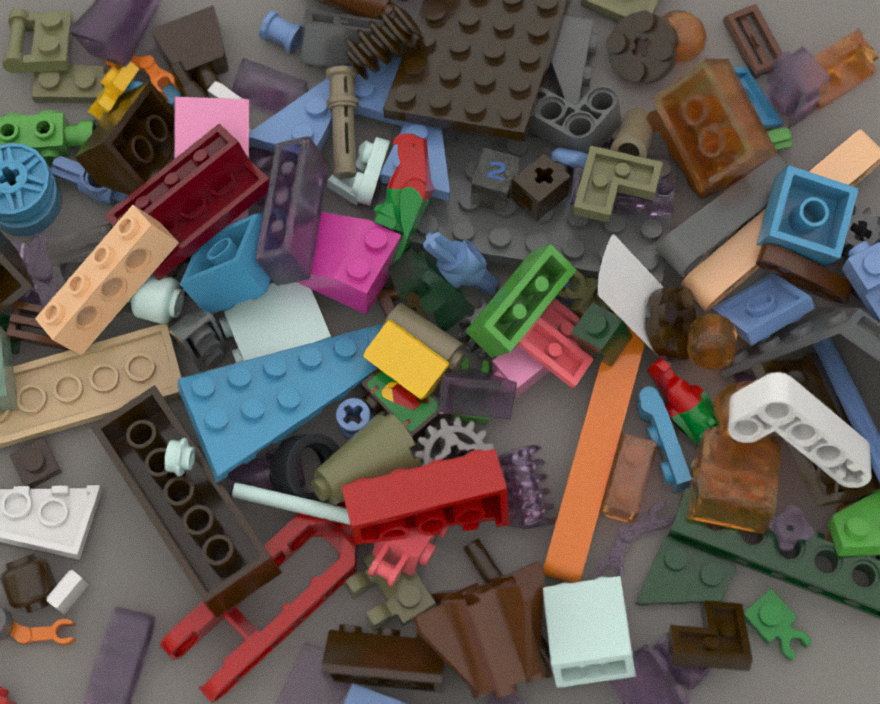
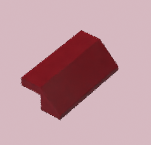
M218 124L106 213L104 217L114 227L129 208L134 205L159 221L179 243L153 272L155 277L161 280L271 191L274 185L269 177L249 160L239 141L223 126Z

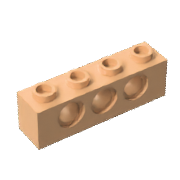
M132 205L35 319L53 341L82 356L179 242L159 221Z

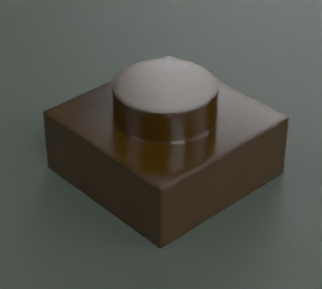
M43 437L9 454L24 486H29L30 489L62 473L47 441Z

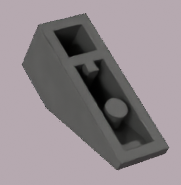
M305 9L299 46L300 63H306L307 66L316 69L350 63L346 55L348 48L345 39L349 37L355 43H358V29L369 35L371 30L368 22L372 20L381 27L383 25L382 20Z

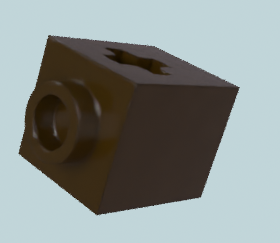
M542 154L513 178L511 199L535 221H538L568 196L570 175L561 163L554 162L547 155Z

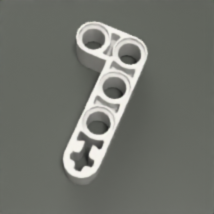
M784 373L765 375L731 396L729 400L728 431L729 435L736 441L743 443L754 442L775 431L839 484L849 488H859L869 483L871 479V457L868 441L789 375Z

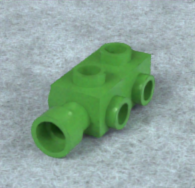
M53 110L41 111L36 115L9 113L4 115V117H0V145L6 143L27 145L35 149L45 159L47 165H52L53 160L58 156L70 157V147H82L96 129L97 124L95 120H82L77 125H70L63 112L59 113Z

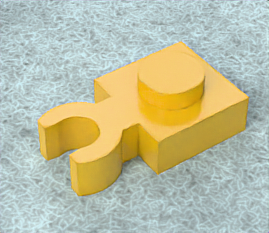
M127 60L119 69L112 66L101 79L100 83L104 87L88 112L100 120L105 112L108 113L117 98L125 91L139 68L130 60Z

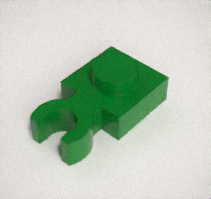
M772 588L744 612L745 621L767 645L774 638L780 642V652L789 661L796 657V654L789 646L791 640H798L805 648L811 644V640L805 632L794 630L790 626L798 617Z

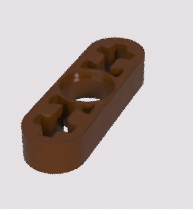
M768 243L761 245L756 264L759 267L823 299L840 304L848 303L853 290V286L848 279L784 247Z

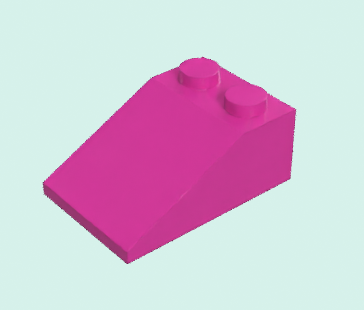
M303 209L283 241L284 246L274 272L367 315L390 276L388 272L401 241V235L370 220Z

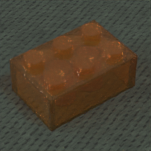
M705 58L651 98L699 193L723 191L778 154L729 59Z

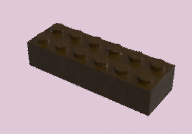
M155 385L91 427L194 589L216 618L282 574L221 481L216 483L208 462ZM182 438H186L189 447L195 448V460L192 470H186L179 477L176 476V472L165 470V454L170 440L181 441Z

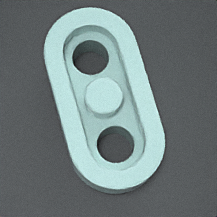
M376 137L374 143H366L361 163L367 164L365 173L357 172L351 193L358 195L356 202L368 206L371 205L390 141Z

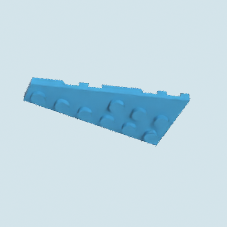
M384 323L178 379V390L216 483L226 478L228 472L243 463L245 465L254 459L256 453L271 443H278L322 413V409L335 400L338 402L346 397L351 389L362 383L378 368L365 359L363 354L380 332Z

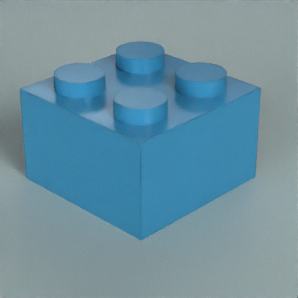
M788 165L774 178L756 245L761 246L765 243L778 245L820 266H829L841 258L859 188Z
M256 213L226 226L196 250L180 285L200 308L211 314L220 310L228 311L236 304L249 299L256 300L267 292L284 244L260 214Z

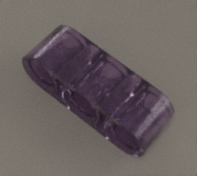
M120 606L114 608L83 704L132 703L154 631V615Z

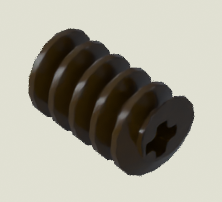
M396 4L392 5L395 17L391 18L384 12L380 14L383 23L381 27L372 20L368 22L371 34L368 35L361 29L357 30L358 43H355L349 37L345 39L348 48L346 55L364 80L369 79L367 68L374 73L380 71L378 59L387 65L392 63L390 51L397 56H402L404 54L402 42L410 48L415 47L414 34L425 40L423 33L409 13Z

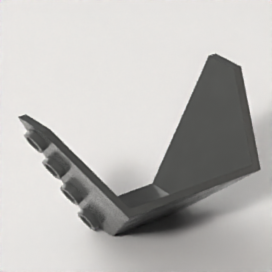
M817 307L803 315L799 321L788 324L771 334L768 339L758 342L748 349L745 347L731 353L726 357L728 362L718 373L726 378L749 369L759 362L770 361L839 333L880 362V322L860 308Z

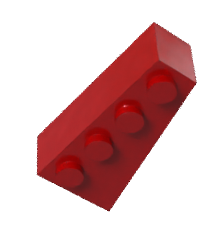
M495 449L486 451L474 450L462 457L450 460L437 459L425 466L409 470L405 468L396 469L388 475L372 479L359 478L351 484L341 486L355 545L405 539L409 535V531H417L420 534H425V536L440 535L445 527L457 525L462 526L463 532L478 530L479 523L495 521L496 527L510 526L507 487Z

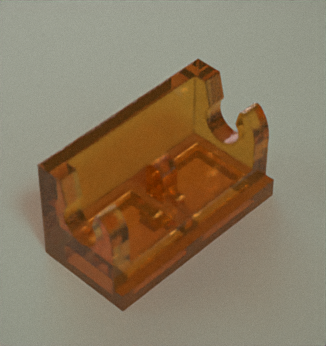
M859 28L804 63L800 68L796 82L819 110L874 75L877 71L873 62L879 59L878 55L862 36L863 33Z

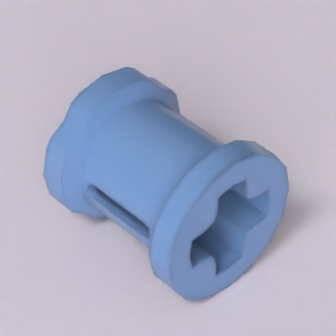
M270 11L263 20L259 31V38L264 41L270 39L284 46L285 51L292 54L300 45L303 25L300 23L294 25L280 18L278 12Z
M346 399L337 408L336 418L339 430L347 439L353 437L371 420L367 404L360 399ZM349 415L355 418L360 416L361 422L359 424H356L354 421L348 423L347 417Z

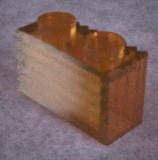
M621 433L599 514L631 524L637 520L656 454L657 444L655 441Z

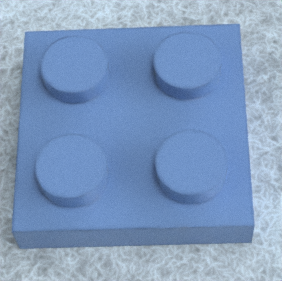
M773 273L712 307L715 319L750 345L768 339L772 333L788 324L799 321L803 315L815 309L811 296Z

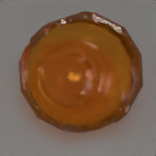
M674 10L664 14L662 17L666 18L674 26L679 37V48L677 47V54L675 56V59H677L676 63L691 62L703 51L707 40L703 22L692 13L683 10Z

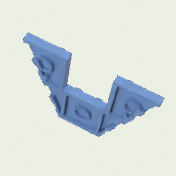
M391 56L392 63L388 65L378 59L380 64L379 72L374 73L367 68L369 79L364 80L359 73L355 79V97L359 99V106L354 114L401 126L403 128L400 134L412 133L427 139L431 180L434 186L431 197L450 201V187L442 128L384 118L383 107L402 58ZM351 62L348 63L347 65H345V66H351V67H353V65L351 64ZM325 79L249 132V146L314 164L333 129L332 112L328 110L326 104L327 99L330 98L329 80ZM394 144L380 172L381 183L388 184L393 172L400 164L397 153L398 145Z

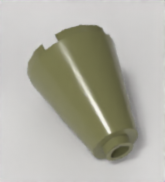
M385 412L376 415L314 471V480L311 482V485L320 501L326 500L332 505L345 502L341 486L351 484L356 479H372L388 475L396 469L405 468L409 470L422 466L420 456L414 459L410 448L415 446L413 438L396 416L389 414L384 417Z

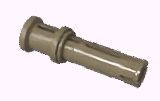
M334 66L326 70V78L330 84V98L327 99L326 104L328 110L332 112L333 176L341 179L353 178L357 174L355 164L354 112L359 106V99L355 97V79L358 77V72L351 66Z

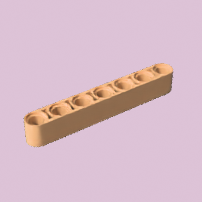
M860 129L809 172L855 187L880 165V147ZM766 208L700 265L694 268L681 282L680 286L691 290L693 299L705 312L711 310L712 307L716 306L760 268L756 264V260L761 246L756 245Z

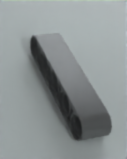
M778 153L773 155L668 233L655 250L680 276H685L767 207L775 176L789 164Z

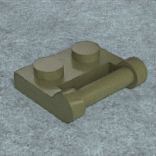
M20 8L11 10L8 18V24L11 27L8 52L3 57V68L10 73L69 70L74 23L72 12L28 13ZM34 30L31 55H23L25 31Z

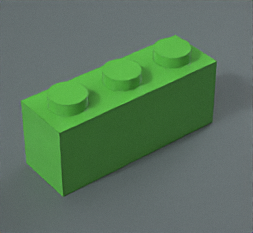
M551 244L531 251L465 332L491 357L510 353L577 270Z

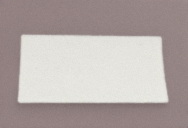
M613 234L606 247L600 267L598 296L654 352L646 331V318L652 317L653 306H647L651 294L655 290L664 287ZM660 356L665 361L668 359L666 356Z

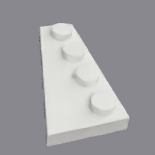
M87 485V488L52 486V489H30L29 486H14L13 489H0V542L80 560L102 494L101 485Z

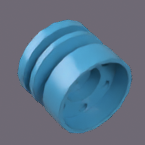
M19 143L0 145V230L12 236L28 237L40 233L55 221L61 210L62 195L59 185L45 159L35 149ZM13 181L17 182L15 185H10Z

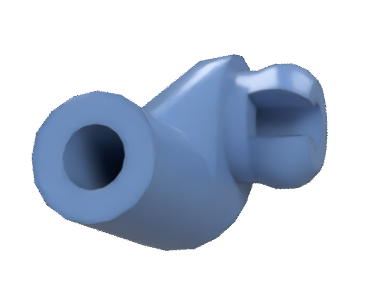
M559 147L551 152L552 157L550 159L561 163L566 169L567 166L583 172L588 154Z

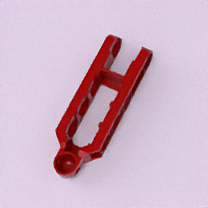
M341 502L337 505L346 508L345 502ZM298 513L264 545L278 567L284 564L312 537H324L339 553L338 560L319 578L315 575L310 580L311 585L290 605L286 602L281 607L283 611L261 632L237 609L240 603L216 618L202 601L163 638L160 647L172 660H177L225 618L245 641L223 661L225 665L204 686L200 685L198 687L211 703L218 701L346 583V579L357 572L358 545H355L351 525Z

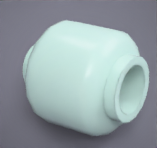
M152 273L128 302L131 303V310L135 317L166 324L173 317L177 318L180 315L184 304L185 292L180 289L177 279L164 276L161 280H158Z

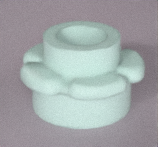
M182 438L181 441L170 440L165 454V470L176 472V476L180 477L186 470H192L195 460V448L189 447L186 438Z

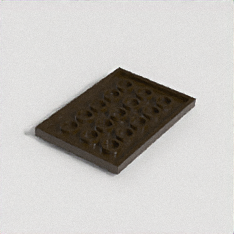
M424 0L415 23L423 33L425 40L414 34L416 46L413 48L406 46L383 107L384 118L525 142L571 0Z

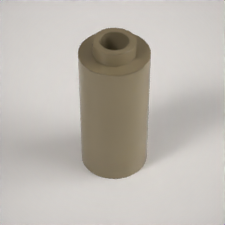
M641 108L627 111L621 119L610 150L646 158L655 133L652 131L650 123L646 120L650 112Z
M402 302L386 318L383 326L391 319L448 361L450 365L445 373L448 370L454 373L465 357V354L461 352L463 343Z

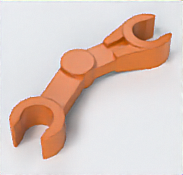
M122 47L110 48V51L118 60L114 62L104 60L109 69L112 66L119 69L127 60H130L139 68L138 71H143L150 76L152 84L165 100H168L163 92L165 86L173 85L179 92V85L173 75L159 68L152 56L128 55Z
M64 618L57 620L52 626L31 628L21 626L13 621V628L9 634L22 645H28L31 642L55 641L62 646H68L76 641L73 637L59 638L60 628L63 626H75V623L71 620Z

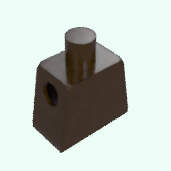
M213 5L150 29L155 45L167 65L170 66L181 60L191 79L195 80L207 94L208 89L215 81L220 82L218 75L229 70L221 31Z

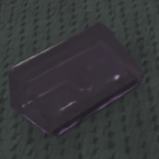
M242 58L231 91L242 99H249V105L276 114L307 93L309 89L307 81L247 58Z

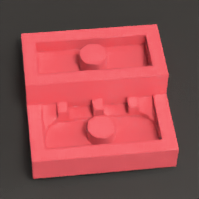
M554 298L517 346L573 389L594 359L591 354L580 348L571 333L580 318Z

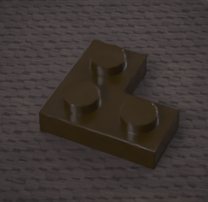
M704 600L701 609L703 627L670 624L667 639L671 664L750 671L753 658L743 605L741 603Z

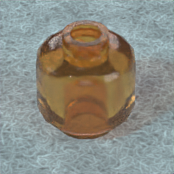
M709 314L693 321L688 332L687 353L695 365L704 369L715 370L729 365L735 358L737 332L734 324L728 318Z

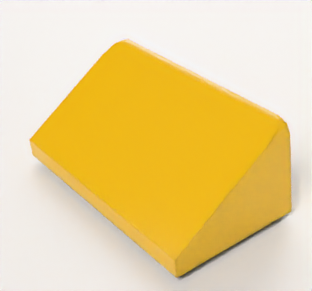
M391 319L386 322L363 354L365 359L419 399H424L435 390L450 365L448 361Z

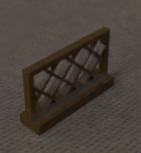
M809 353L795 360L759 362L751 367L757 380L771 373L789 375L853 428L817 353ZM786 441L816 507L843 503L844 506L851 505L880 490V483L872 466L869 483L859 488L845 487ZM821 482L826 486V492H825V490H824V488H823Z

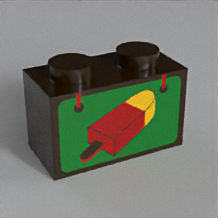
M379 368L361 383L364 394L361 399L367 404L369 410L375 415L379 412H385L384 417L389 414L396 416L405 426L414 443H416L419 437L423 438L426 435L425 429L428 426L435 427L440 419L446 418L445 407L432 393L424 399H419Z

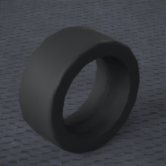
M320 433L293 435L281 442L274 452L271 463L272 482L277 492L322 502L314 491L305 492L300 487L295 471L297 457L303 448L310 447L317 453L321 464H323L340 447L330 437Z

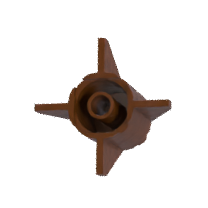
M540 561L533 562L507 575L490 578L491 583L479 586L478 583H474L461 589L435 592L433 597L437 606L412 617L417 633L469 686L473 698L483 697L491 693L494 694L495 698L505 697L518 690L516 684L522 681L526 683L538 681L547 676L540 654L544 573Z

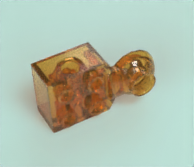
M754 381L736 382L725 386L716 395L713 408L714 415L720 425L705 429L695 452L688 518L764 534L776 512L781 444L769 435L750 443L736 441L729 435V400L734 393Z

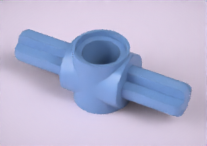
M58 156L52 162L50 171L53 176L78 185L77 188L80 193L90 196L92 201L99 205H114L117 201L121 202L129 196L106 187L95 188L96 182L78 162L62 156Z
M429 232L426 234L423 247L437 258L438 269L452 286L457 289L462 285L465 287L473 286L483 295L487 293L493 295L496 293V287L499 284L498 278L486 269V260L469 240L465 239L462 242L450 241L440 232Z

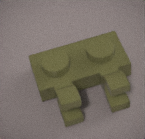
M372 553L362 559V563L367 570L358 572L345 580V587L353 599L377 585L386 599V603H382L366 612V620L373 631H376L395 617L404 626L413 620L412 617L430 610L436 605V602L416 572L413 576L402 572L393 587L387 585L388 580L377 574L374 577L370 576L368 571L376 558Z

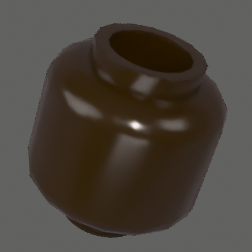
M33 553L5 564L7 570L1 574L0 581L11 607L17 609L25 607L28 614L50 605L46 600L57 584L46 559L36 558Z

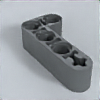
M608 86L595 87L576 106L542 87L528 131L557 148L561 147L588 154L590 146L601 148L621 123V111L617 92Z

